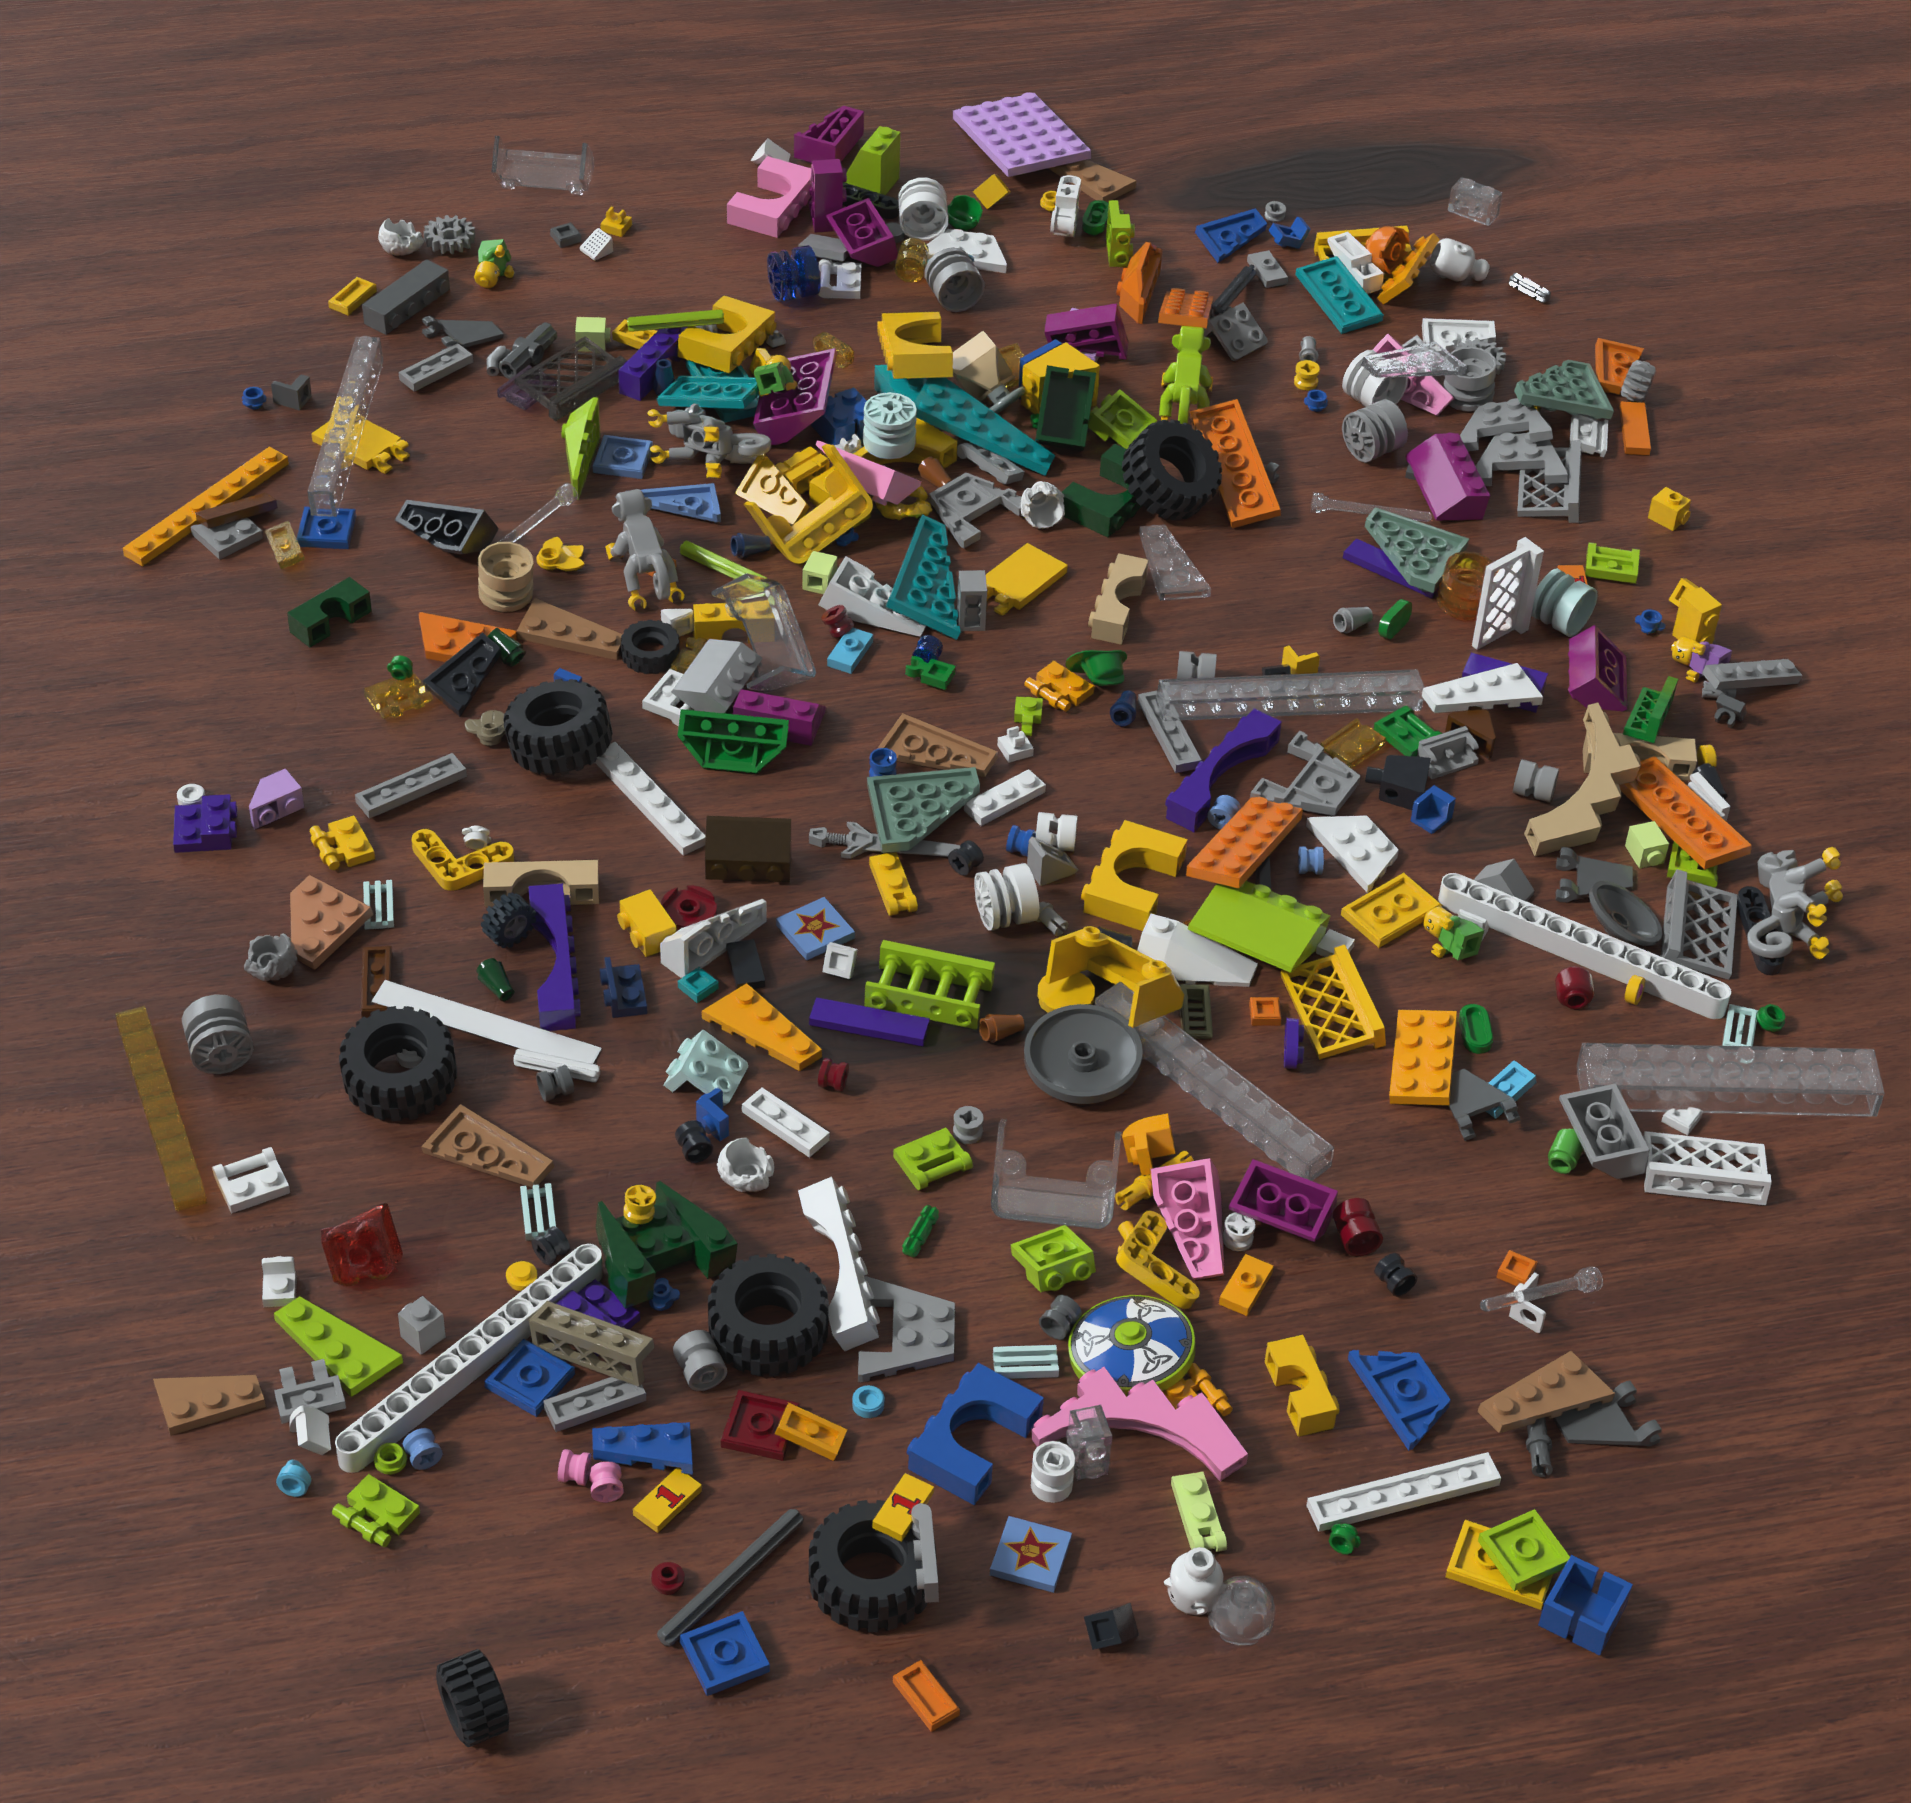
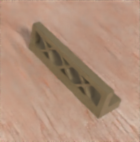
M546 1301L529 1319L532 1343L548 1353L638 1387L644 1382L642 1361L654 1349L653 1338L550 1301ZM542 1334L547 1335L553 1343L543 1340ZM567 1343L574 1345L579 1352L574 1351ZM594 1353L600 1354L606 1362L601 1361ZM620 1362L630 1365L632 1372L628 1371Z

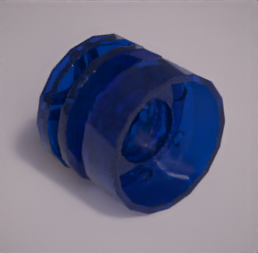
M811 246L793 248L791 257L786 250H781L779 253L774 251L768 254V280L772 293L778 302L785 301L787 298L789 300L795 299L797 292L802 298L815 296L820 293V271L816 255Z

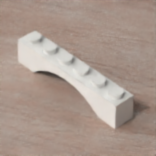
M830 1177L798 1192L803 1213L815 1231L832 1240L838 1251L840 1264L839 1280L834 1297L829 1305L828 1317L834 1338L842 1349L847 1351L879 1338L876 1325L880 1323V1319L875 1307L871 1306L870 1300L874 1299V1295L869 1283L864 1279V1275H867L868 1272L863 1259L858 1255V1251H861L862 1248L857 1235L852 1231L856 1224L851 1211L847 1210L846 1204L850 1203L848 1194L844 1186L838 1187L834 1179Z

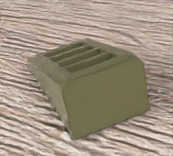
M1180 984L1184 993L1183 1006L1179 1009L1183 1039H1212L1209 985ZM1188 1000L1201 1001V1003H1188ZM1188 1009H1202V1012H1188ZM1189 1018H1203V1021H1189ZM1189 1027H1204L1205 1030H1189Z

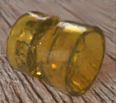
M909 238L901 243L895 264V273L901 280L909 283L917 282L924 276L929 256V248L925 242L920 239Z

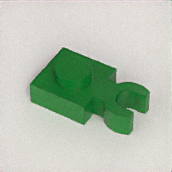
M912 656L911 665H906L905 674L913 678L921 677V683L946 690L956 673V666L932 658L929 663H926L922 658Z

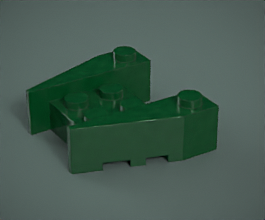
M661 1181L656 1182L655 1213L653 1219L648 1223L634 1224L626 1220L624 1216L615 1218L603 1201L598 1202L596 1233L599 1245L602 1247L604 1265L609 1275V1286L625 1309L653 1299L655 1274L657 1271L692 1259L705 1277L710 1279L720 1275L727 1268L731 1270L732 1264L736 1261L738 1243L725 1226Z

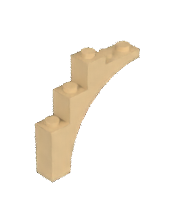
M1599 703L1588 705L1583 718L1591 748V763L1588 777L1580 789L1564 804L1549 813L1529 819L1524 834L1534 856L1561 850V847L1570 848L1596 841L1602 827L1599 815L1616 810L1621 798L1619 785L1635 781L1641 767L1639 756L1633 752L1630 744L1620 746L1618 736L1613 734L1609 726L1608 715L1602 711Z

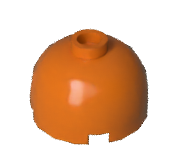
M1384 226L1377 229L1370 236L1365 248L1372 254V263L1383 273L1391 274L1400 264H1404L1402 259L1409 253L1405 251L1406 244H1410V239L1404 229Z

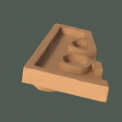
M256 1375L153 1379L170 1436L266 1407Z

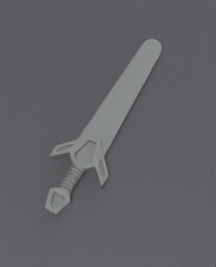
M847 822V827L850 830L847 835H840V833L838 835L837 833L829 834L825 827L812 828L809 832V844L818 847H824L828 842L829 844L832 842V844L848 845V848L841 853V858L851 859L867 851L882 852L878 834L869 833L856 822ZM921 840L911 850L899 851L897 853L948 857L952 850L960 849V845Z

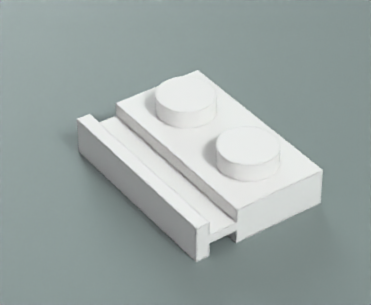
M1572 415L1570 447L1571 441L1581 440V452L1589 454L1597 452L1600 453V457L1604 458L1607 451L1608 420L1605 419L1602 422L1591 418L1589 415Z

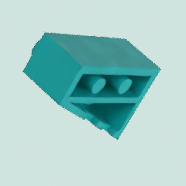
M875 365L874 389L877 393H898L909 397L915 402L927 378L893 379L892 372L887 371V365Z

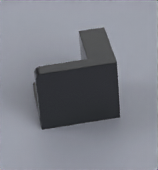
M1131 1603L1101 1609L1084 1616L1092 1650L1120 1644L1139 1636Z

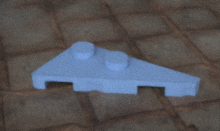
M714 483L641 490L644 497H648L652 501L651 508L713 522H721V513Z

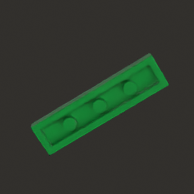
M1668 676L1661 692L1643 687L1624 727L1623 735L1655 743L1673 702L1678 678Z

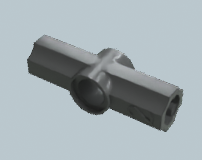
M544 322L526 338L518 337L513 344L512 351L499 363V371L503 373L505 378L512 380L530 364H539L543 358L544 350L557 339V331L553 329L551 324Z

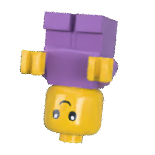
M1688 637L1679 638L1671 647L1673 659L1693 669L1687 672L1689 676H1686V679L1694 683L1703 676L1702 672L1706 665L1729 663L1732 650L1720 645L1709 644V642L1698 643Z

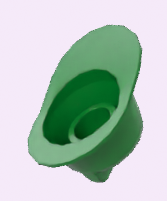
M1121 650L1081 651L1071 655L1066 660L1065 666L1072 672L1085 673L1096 686L1116 685L1124 682L1123 663L1127 659V654Z

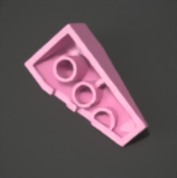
M1389 334L1373 349L1386 358L1388 362H1392L1407 373V387L1401 400L1438 416L1454 399L1415 357Z
M817 440L816 446L823 451L821 447L826 443ZM836 448L865 491L873 495L872 501L885 506L888 501L898 505L921 485L922 481Z
M1211 1159L1151 1169L1154 1199L1175 1239L1192 1278L1199 1280L1224 1275L1221 1192L1218 1170Z

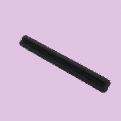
M1254 265L1245 266L1212 304L1211 308L1214 309L1215 315L1223 314L1256 276L1257 271L1254 270Z

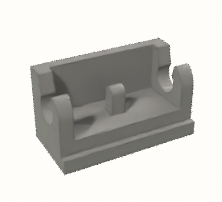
M1464 726L1419 741L1417 757L1431 758L1428 776L1434 779L1477 765L1478 757L1472 749H1478L1479 746L1468 732V728Z

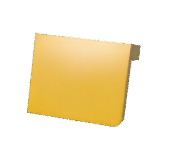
M993 174L977 187L973 193L985 208L989 209L1001 198H1005L1011 191L997 174Z
M1290 646L1284 647L1282 665H1290L1291 683L1294 686L1317 679L1320 660L1317 652L1298 657Z

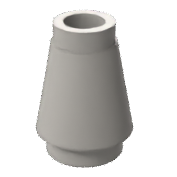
M1369 607L1340 608L1333 616V623L1339 632L1350 633L1372 621L1373 613Z

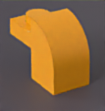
M1168 1113L1138 1120L1129 1125L1123 1132L1122 1138L1128 1163L1133 1162V1165H1139L1141 1175L1151 1174V1169H1153L1152 1158L1175 1154L1174 1138Z

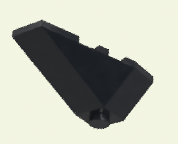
M406 500L395 518L398 524L440 550L457 554L482 551L491 544L499 530L485 510Z

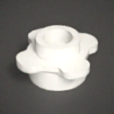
M471 826L462 829V834L465 835V846L470 849L479 850L487 847V844L491 842V837L488 836L490 834L489 829L482 826Z

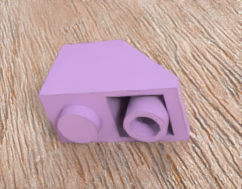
M286 769L260 779L249 805L251 823L254 829L304 808L302 788Z

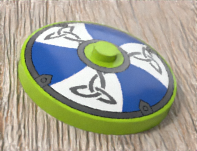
M1144 1295L1115 1297L1093 1306L1075 1323L1068 1343L1071 1366L1079 1379L1090 1370L1098 1371L1105 1367L1126 1397L1129 1390L1141 1382L1147 1384L1154 1380L1161 1391L1176 1384L1190 1369L1196 1350L1194 1330L1187 1316L1167 1301Z

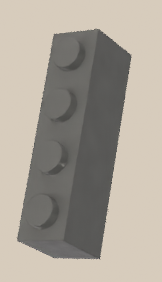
M426 259L362 304L364 324L387 335L450 290L448 269Z

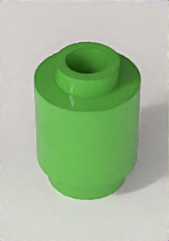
M1574 1129L1558 1131L1548 1153V1164L1551 1169L1558 1173L1566 1174L1574 1169L1583 1152V1147Z

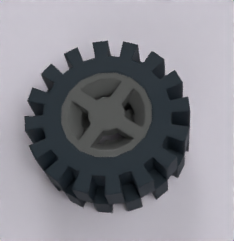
M508 893V896L504 894L501 895L500 901L497 899L493 901L495 904L493 907L488 906L486 909L488 914H483L482 919L484 921L481 922V926L483 927L482 931L496 945L501 948H506V946L510 948L513 947V942L519 944L521 937L526 938L528 930L532 931L533 926L531 924L536 923V918L534 917L536 916V911L519 894Z

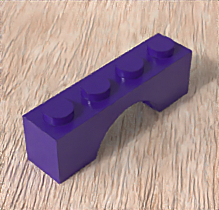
M688 327L659 329L619 369V393L641 401L653 389L652 385L657 361L668 358L680 362L683 359L678 357L679 335Z

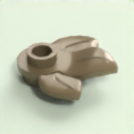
M497 710L486 711L482 714L481 719L466 720L465 729L469 733L477 734L480 743L484 745L499 744L502 741L503 735L506 734L503 721L504 713Z

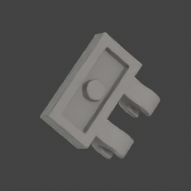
M324 1359L311 1362L315 1381L303 1384H296L292 1366L279 1369L283 1388L274 1390L282 1424L289 1422L293 1411L302 1405L316 1408L324 1413L346 1408L339 1376L328 1377Z

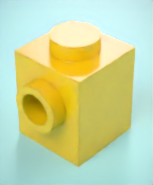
M1665 487L1652 498L1648 518L1674 531L1681 524L1684 525L1688 521L1691 514L1689 511L1691 500Z

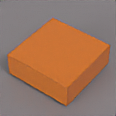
M1250 997L1249 1008L1252 1026L1281 1025L1279 997Z
M1509 1250L1497 1272L1496 1278L1518 1286L1520 1283L1525 1284L1535 1272L1538 1262Z

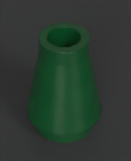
M495 628L487 636L501 648L502 654L500 658L504 664H508L510 667L519 663L526 654L522 644L503 633L499 628Z
M489 958L477 967L478 980L492 991L500 1001H506L514 995L515 991L510 984L502 962L497 961L495 958Z

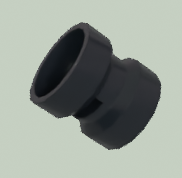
M691 1120L677 1128L675 1138L682 1147V1153L688 1162L698 1163L704 1161L712 1154L713 1145L706 1136V1130L701 1122Z
M1391 1253L1379 1261L1374 1272L1381 1281L1387 1283V1288L1392 1295L1398 1297L1410 1291L1415 1286L1418 1277L1411 1268L1404 1266L1405 1262L1398 1253Z

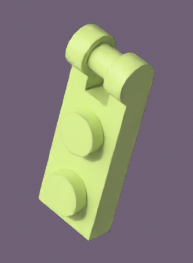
M1204 1472L1172 1476L1171 1486L1191 1550L1197 1547L1208 1550L1215 1549L1216 1552L1227 1550L1226 1536L1221 1529ZM1210 1534L1208 1537H1202V1535Z

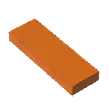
M1621 401L1619 410L1625 454L1650 455L1651 445L1645 403Z

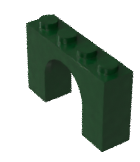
M1114 444L1101 456L1100 476L1123 486L1127 490L1119 494L1106 495L1072 482L1062 491L1064 494L1063 504L1065 513L1063 517L1109 538L1116 530L1121 529L1123 523L1136 514L1137 510L1142 506L1136 502L1137 498L1134 495L1131 496L1128 491L1129 485L1125 483L1123 478L1125 472L1122 471V461L1124 460L1123 455L1126 448Z

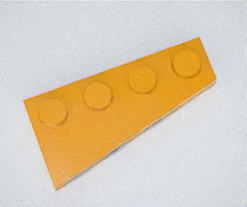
M1435 233L1427 238L1424 236L1419 238L1413 245L1415 247L1414 251L1411 250L1402 259L1404 264H1400L1392 272L1393 278H1389L1381 286L1383 291L1377 299L1383 305L1412 285V279L1417 277L1420 272L1418 269L1426 263V258L1433 252L1440 240Z
M747 983L702 1010L703 1020L709 1023L714 1021L722 1025V1030L731 1035L735 1032L746 1038V1043L755 1048L760 1046L768 1050L770 1056L798 1071H801L822 1057V1049Z

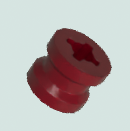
M836 605L828 609L821 617L823 623L829 626V633L832 637H840L849 632L854 626L853 620L847 617V610L843 605Z
M824 1058L818 1075V1087L825 1088L831 1086L834 1087L835 1091L842 1092L848 1078L849 1063L841 1062L837 1064L833 1063L832 1059Z

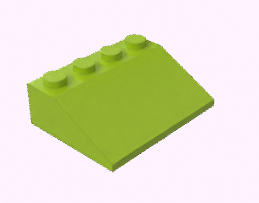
M1245 881L1240 888H1234L1217 883L1189 923L1188 930L1291 973L1316 951L1318 944L1325 936L1330 915L1323 913L1316 906L1301 904L1292 896L1279 895L1272 892L1265 885H1255Z

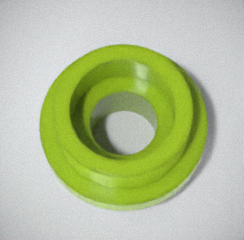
M396 1443L381 1445L374 1455V1465L383 1474L398 1473L407 1463L405 1450Z

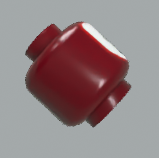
M1572 966L1563 969L1557 974L1555 978L1557 999L1562 1005L1570 1009H1580L1592 1001L1594 997L1593 980L1588 970Z

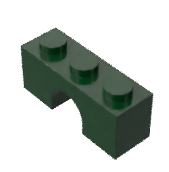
M348 577L287 612L289 631L310 648L330 636L329 618L341 617L353 623L372 612L370 592L351 577Z

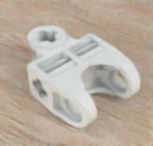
M1066 175L1060 178L1055 209L1051 218L1050 234L1075 236L1079 217L1078 205L1081 189V179L1079 177Z

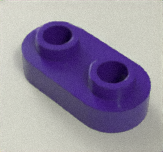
M1286 1018L1284 1068L1296 1069L1297 1063H1303L1304 1046H1298V1042H1303L1304 1025H1299V1019Z

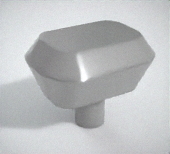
M775 330L774 334L767 338L766 343L771 348L784 345L786 340L782 333H778V330Z

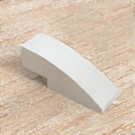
M1349 232L1328 238V244L1333 255L1338 256L1367 294L1382 290L1384 273L1372 263V254Z

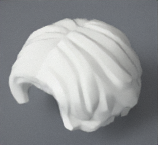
M388 218L380 227L378 240L383 249L390 255H408L420 249L424 244V239L421 236L422 233H416L412 222L406 223L405 220H400L399 223L393 224L390 218Z
M1039 481L1032 488H1027L1023 492L1020 504L1021 514L1032 527L1038 529L1053 527L1054 524L1063 519L1065 514L1064 494L1054 485Z
M739 1138L726 1144L718 1158L717 1167L721 1179L739 1192H757L766 1189L769 1185L768 1177L773 1176L774 1173L772 1157L767 1155L764 1148L752 1145L747 1138Z

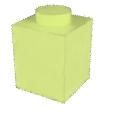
M577 317L575 330L576 351H606V342H611V328L606 327V318Z
M812 551L803 568L802 589L824 594L837 571V556Z
M1652 821L1629 826L1625 847L1637 866L1644 868L1664 863L1669 843L1656 822Z

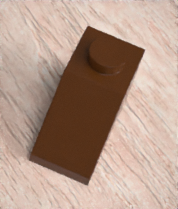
M1469 706L1467 711L1451 712L1447 718L1445 733L1466 726L1468 732L1479 746L1478 749L1473 751L1490 759L1493 754L1496 737L1489 711L1481 707Z

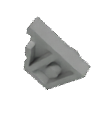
M248 518L213 528H207L202 524L191 526L192 535L218 559H222L263 539L262 530Z

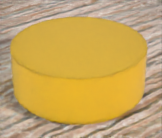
M1701 745L1698 747V766L1705 763H1710L1714 767L1717 766V755L1712 745Z

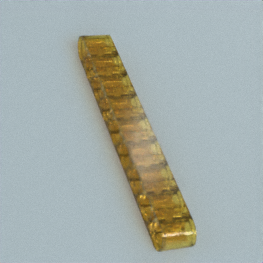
M141 1006L117 1012L115 1017L175 1210L177 1212L207 1204L202 1180L146 1008Z

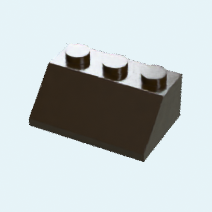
M707 816L705 879L790 882L791 819Z

